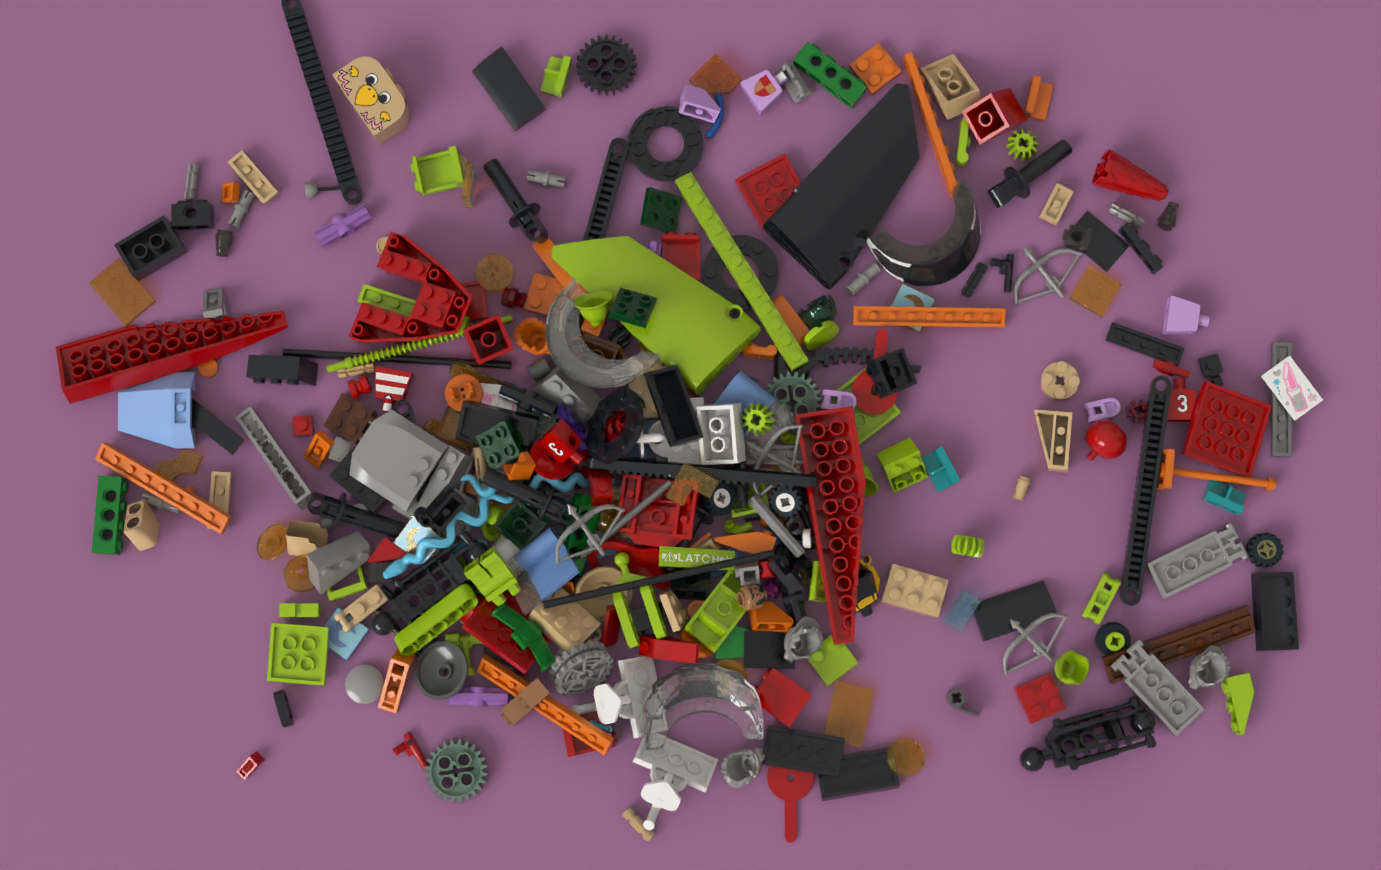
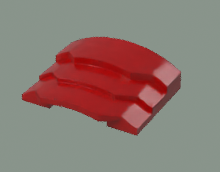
M623 473L619 507L624 508L625 512L621 514L619 519L666 480L647 478L641 475L633 476V474L625 475ZM670 480L673 485L617 532L627 533L635 544L654 547H676L682 540H692L701 483L689 480Z

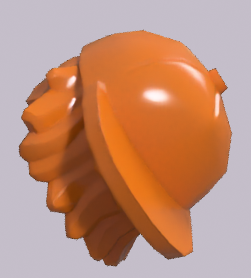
M537 318L523 319L513 332V339L516 344L520 345L523 350L537 356L550 355L545 335L546 324ZM549 331L550 346L554 354V351L558 349V343L554 342L553 334Z

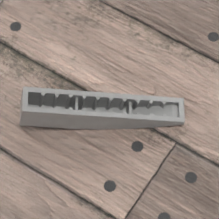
M251 406L235 417L295 505L303 511L307 508L306 500L308 495L313 493L312 489Z
M449 445L432 475L417 508H427L446 485L452 489L454 487L457 488L474 457L460 448ZM429 523L430 526L428 528L433 531L434 527ZM419 528L411 529L406 535L408 547L405 551L408 553L416 554L417 544L413 536Z

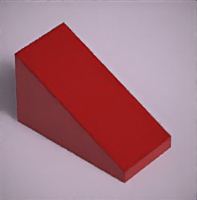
M256 751L247 758L236 772L245 780L265 759Z

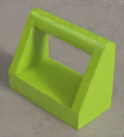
M813 561L808 601L826 603L824 591L818 585L820 583L823 586L819 561Z
M362 565L356 568L360 582L333 591L332 587L329 588L327 594L330 601H336L369 589Z

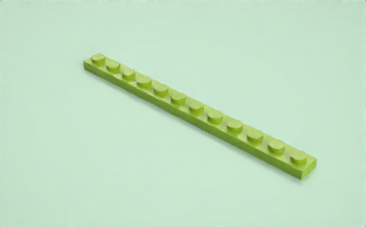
M689 172L674 181L676 187L790 370L793 371L808 363L809 360L693 174Z

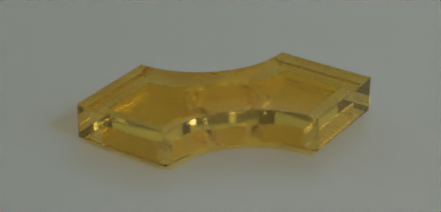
M183 449L180 455L171 461L159 460L155 471L174 481L178 476L185 473L196 474L203 456Z

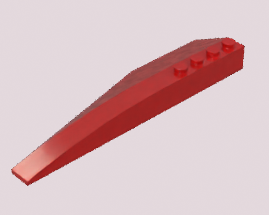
M285 312L259 313L258 316L245 314L239 318L224 316L223 319L214 320V318L183 320L181 323H173L171 321L165 322V325L150 323L143 327L129 325L57 346L56 353L62 391L71 404L201 365L252 345L288 328Z
M853 406L796 414L794 418L795 425H803L799 439L803 473L819 476L818 487H806L834 645L854 642L866 486Z

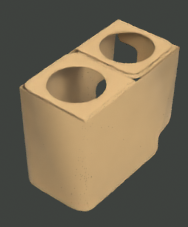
M146 500L127 505L124 525L125 535L139 551L154 547L157 544L160 528L157 515ZM138 508L139 511L133 514L130 509ZM135 517L139 518L138 524L135 523Z
M291 521L286 531L288 555L307 557L306 554L319 549L316 547L317 545L325 546L329 544L327 530L321 528L319 523Z

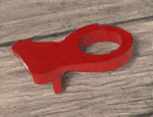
M610 537L602 544L603 550L615 549L628 554V568L632 574L644 577L666 574L659 569V547L645 545L641 548ZM594 550L588 555L591 570L602 567L596 558L599 553L598 550ZM671 581L654 585L659 589H667Z

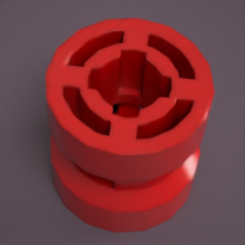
M366 375L360 376L359 381L353 379L347 381L354 399L359 398L362 392L365 394L372 393Z

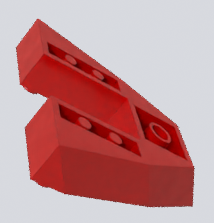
M390 232L377 267L387 274L422 284V288L410 317L362 302L348 337L357 343L411 342L458 333L472 296L447 268L407 236Z

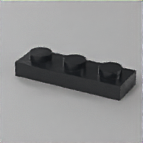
M1127 222L1118 230L1153 275L1163 268L1161 259L1149 250V244L1145 240H1141L1137 235V229L1133 225H1129Z

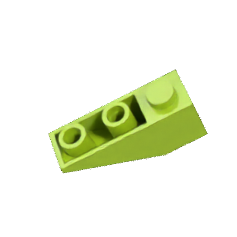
M1250 673L1224 677L1225 679L1221 683L1222 691L1226 694L1228 700L1226 708L1232 716L1231 728L1233 732H1236V735H1244L1253 700L1254 689Z

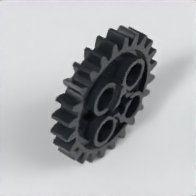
M607 34L603 40L598 35V41L596 42L591 38V45L584 43L586 50L580 49V53L583 56H577V60L580 62L576 63V67L580 68L577 70V75H582L580 82L586 81L584 84L585 88L591 86V92L597 89L598 95L605 91V95L608 96L609 91L615 95L616 89L622 92V86L629 87L627 81L633 82L631 75H636V71L633 68L637 67V63L633 62L636 60V56L632 55L633 49H628V43L622 45V38L616 41L615 35L610 40ZM609 49L611 54L605 56L602 54V51ZM591 62L598 64L594 69L588 67ZM622 62L625 66L619 69L615 67V64ZM605 63L607 65L610 63V67L608 68L607 66H605L603 68V64ZM609 75L611 80L605 82L602 80V77Z

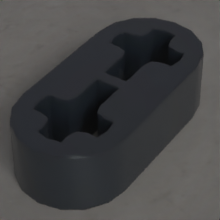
M284 689L274 692V700L282 726L285 728L294 725Z

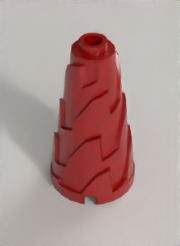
M1108 149L1101 157L1103 161L1101 164L1098 163L1093 175V185L1158 202L1166 199L1169 192L1167 185L1112 150Z

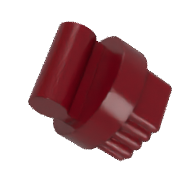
M505 287L502 292L501 304L513 310L516 307L522 308L527 299V294L524 292L519 293L517 288Z

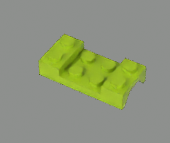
M735 570L728 571L684 628L686 632L714 653L747 611L740 607L737 602V593L742 586L740 578H736Z

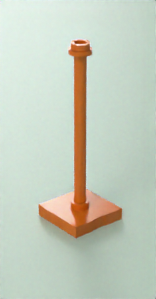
M1162 450L1157 491L1172 488L1173 475L1265 487L1266 491L1275 490L1276 479L1272 477H1267L1265 480L1174 468L1175 450Z

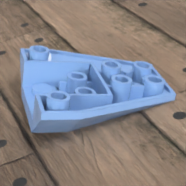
M196 372L173 373L118 392V431L175 449L195 448V429L192 428V391H196Z

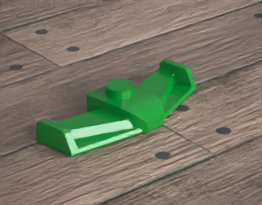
M505 603L492 612L491 616L493 618L496 617L515 631L511 637L523 650L530 647L542 669V673L550 668L552 663L556 662L554 655L542 636L543 631L536 622L528 621Z

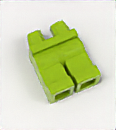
M495 546L483 553L480 559L476 558L464 567V575L476 585L488 602L492 600L498 607L506 601V597L503 594L505 590L508 589L512 596L521 591L516 573Z

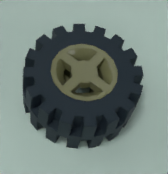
M1268 532L1259 533L1251 537L1246 545L1250 562L1262 568L1276 565L1282 559V554H1284V551H1282L1284 547L1280 543V538L1278 539L1276 535Z

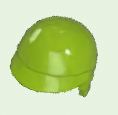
M489 505L488 521L479 527L487 540L494 541L500 537L504 527L507 529L513 528V516L500 505Z
M1069 650L1056 660L1055 674L1065 684L1079 685L1084 682L1089 673V660L1085 656Z

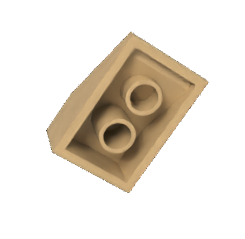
M954 54L920 68L938 108L947 120L962 114L963 110L980 100L979 88Z

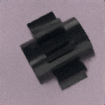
M615 325L609 330L611 336L608 339L610 342L621 345L623 348L631 343L628 339L631 337V334L624 326L621 325L618 328Z

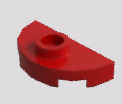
M1155 359L1152 366L1157 368L1158 372L1173 377V375H1177L1181 378H1189L1190 371L1177 367L1176 363L1171 361L1163 362Z

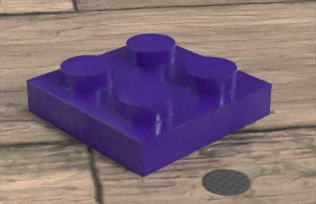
M563 403L557 406L559 421L563 419L581 438L582 443L578 449L580 451L587 448V436L584 433L586 431L583 425L575 421V415L570 407L566 408Z

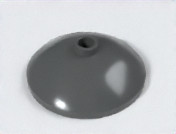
M440 641L429 645L421 652L415 665L414 675L419 690L425 696L435 700H445L453 697L466 683L469 672L468 660L463 650L453 643Z

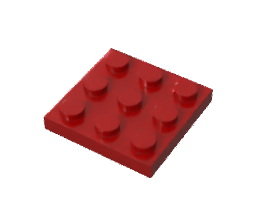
M785 153L735 179V183L762 230L764 223L801 183Z

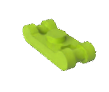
M965 117L962 118L959 127L955 163L958 167L965 166L969 159L966 147L970 146L971 136H968L970 126Z
M1103 572L1081 616L1084 618L1088 617L1093 620V623L1099 625L1121 584V580L1109 577L1108 573ZM1105 583L1111 586L1109 591L1103 588ZM1093 606L1099 608L1098 613L1091 611Z

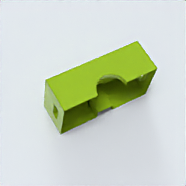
M279 603V617L321 618L322 604Z

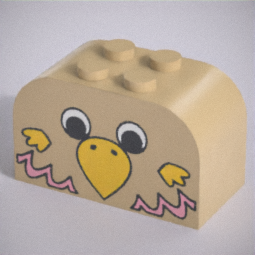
M356 58L332 74L338 86L379 145L401 132L409 123L410 111L404 100L407 98L398 83L395 84L396 81L389 69L386 68L384 70L381 64L374 58Z

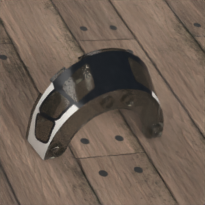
M966 179L953 188L954 220L950 229L939 240L927 245L913 246L896 240L886 231H878L868 237L866 245L879 265L889 275L914 286H935L954 279L969 266L980 244L981 224L973 194Z

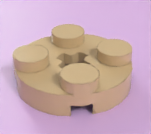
M1060 361L1048 365L1043 370L1040 384L1042 391L1049 398L1065 400L1077 391L1080 379L1073 366ZM1056 376L1064 378L1063 386L1061 384L1056 385Z

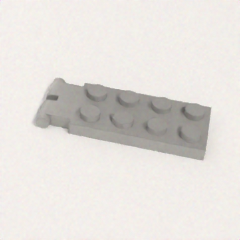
M1232 522L1225 525L1226 529L1219 533L1216 530L1146 564L1163 599L1232 566V561L1240 557L1242 560L1250 557L1242 542L1235 544L1234 540L1238 539L1239 535Z
M1138 639L1126 650L1130 657L1127 659L1122 654L1110 667L1115 672L1119 669L1125 676L1123 681L1169 730L1177 736L1205 709L1152 653L1147 654L1143 650L1142 646L1144 644Z

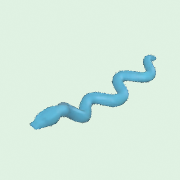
M578 472L571 474L566 481L549 480L537 473L529 484L530 487L537 489L540 483L545 481L552 487H556V490L560 493L570 492L576 483L582 488L589 487L588 478H584ZM465 474L460 480L461 482L469 481L476 493L482 497H490L497 491L489 486L484 488L470 474ZM612 478V485H614L615 479Z
M497 492L490 497L481 496L479 500L480 514L478 517H473L464 511H459L446 526V538L424 537L420 539L417 543L416 554L407 553L402 559L394 561L383 572L384 578L388 579L403 573L410 563L421 564L426 558L428 548H448L453 545L456 539L455 525L457 520H462L474 527L482 526L489 518L488 502L490 500L508 504L512 503L514 498Z

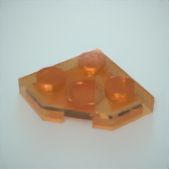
M715 53L689 79V82L695 87L704 89L708 94H716L717 92L719 94H729L742 82V78Z

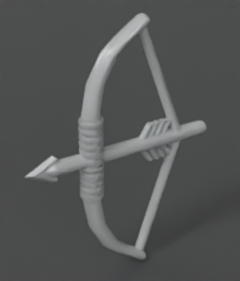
M1024 247L1026 257L1029 256L1033 264L1027 267L1017 279L1014 286L1015 304L1017 305L1019 302L1055 291L1061 298H1064L1065 295L1060 290V287L1078 258L1082 256V253L1069 248L1055 249L1037 260L1032 254L1033 251ZM1069 252L1076 254L1077 256L1060 282L1055 276L1050 277L1042 267L1044 263L1060 253ZM1039 269L1046 278L1045 285L1049 290L1018 299V290L1022 281Z
M803 425L782 427L767 440L768 442H766L763 449L755 445L756 442L745 441L750 450L754 449L760 453L753 469H759L766 457L779 463V469L785 472L803 473L795 467ZM798 428L793 460L786 457L780 459L769 453L775 444L774 441L782 433L789 429ZM756 482L753 483V488L760 499L762 495L773 487L771 484L760 493Z
M567 504L569 514L574 516L576 522L569 525L558 539L555 548L556 564L596 549L601 556H605L601 545L621 514L625 512V509L611 504L600 505L587 511L586 514L580 517L576 512L577 508ZM602 510H619V513L602 539L597 534H592L585 525L587 520L589 521L591 517ZM581 527L588 536L586 542L590 548L559 559V550L563 541L570 533L575 532L577 528Z
M1049 613L1031 622L1026 629L1019 625L1020 622L1010 619L1012 629L1016 628L1020 634L1013 639L1005 650L1003 656L1004 675L1007 676L1009 672L1043 656L1049 661H1053V657L1048 651L1066 618H1069V615ZM1062 617L1063 619L1048 646L1043 642L1037 643L1030 636V633L1045 620ZM1026 638L1034 646L1033 651L1037 656L1007 670V660L1015 646L1019 645Z

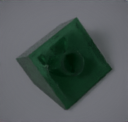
M515 500L493 527L522 550L532 542L551 518L544 515L538 521V509Z

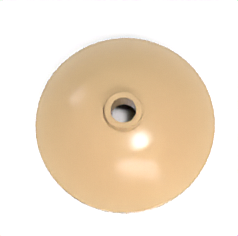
M610 566L594 568L581 577L577 583L575 594L595 590L601 586H613L623 576L622 571ZM632 589L624 591L628 605L632 599ZM612 594L578 601L597 621H604L607 606L614 605Z

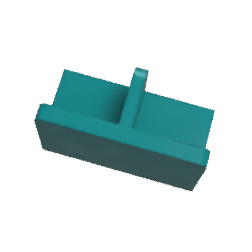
M943 446L922 457L925 469L937 492L960 481Z
M1209 480L1201 500L1239 515L1243 512L1244 506L1242 504L1246 494L1234 489L1231 484L1227 486L1221 482Z

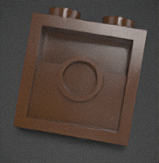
M342 393L323 426L358 445L368 426L376 419V411Z

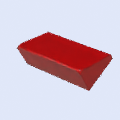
M608 605L605 613L601 641L605 647L614 645L618 641L620 620L614 605Z

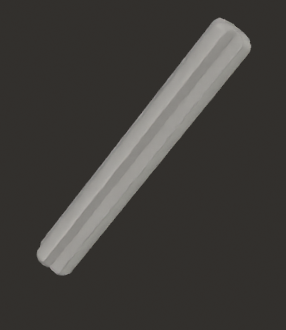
M752 496L748 501L749 504L796 558L802 556L805 552L804 548L759 496Z

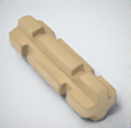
M373 362L365 363V365L359 364V367L355 365L352 369L344 368L337 370L339 378H344L347 375L356 376L365 374V372L368 374L374 373L375 365Z
M630 807L622 813V816L630 821L629 824L639 834H642L645 841H649L655 835L654 832L645 829L643 826L644 821L638 815L635 816V812Z

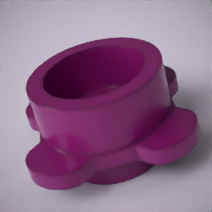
M770 579V582L765 583L768 598H778V594H780V586L775 579Z

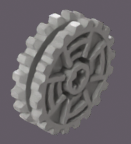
M592 640L587 641V643L580 642L577 646H571L568 651H563V655L555 659L556 662L551 664L552 669L549 670V678L560 695L563 694L565 697L568 695L575 697L576 694L583 695L585 691H592L593 687L600 685L601 681L607 679L606 676L612 672L610 669L613 668L612 662L614 661L603 643H599V641L592 642Z

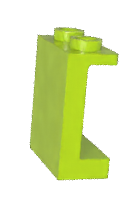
M456 146L448 147V151L422 157L412 156L413 162H410L412 173L416 174L417 179L414 180L416 191H419L422 196L467 186L459 149Z

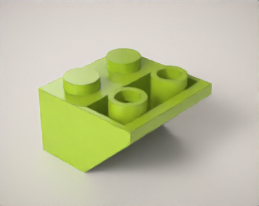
M910 437L876 453L880 468L893 493L928 478L920 451Z

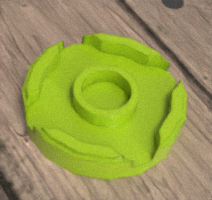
M825 321L821 323V327L818 328L816 326L812 328L804 337L806 348L812 351L815 348L824 347L831 342L839 332V327L835 321Z

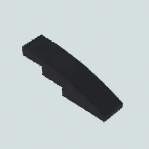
M192 398V423L234 455L245 439Z

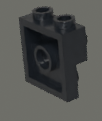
M904 348L866 362V372L872 377L874 392L880 398L917 384Z
M781 542L774 552V557L770 559L768 566L791 594L797 590L802 591L808 586L807 580L812 577V562L804 554L796 558L786 545Z

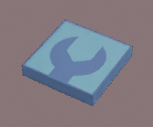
M337 607L325 624V626L330 627L329 649L348 661L370 628L360 622L353 629L345 633L340 622L334 619L338 613L343 611V609ZM350 614L346 616L349 622L354 619Z

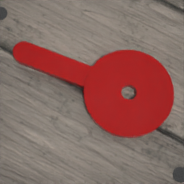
M879 329L877 331L873 360L886 355L888 331L886 329ZM865 370L856 377L852 385L851 392L856 397V406L868 414L884 413L894 405L898 392L880 398L879 395H872L871 389L874 386V381Z
M539 440L536 441L529 452V455L536 464L534 470L549 480L566 478L572 472L575 463L569 458L562 464L556 460L551 461L549 455L536 447ZM588 449L578 450L585 456L581 462L586 461L587 456H590Z
M770 766L767 773L768 785L778 798L785 800V839L787 842L792 843L797 838V800L805 797L811 790L814 774ZM788 774L794 775L793 781L787 780Z

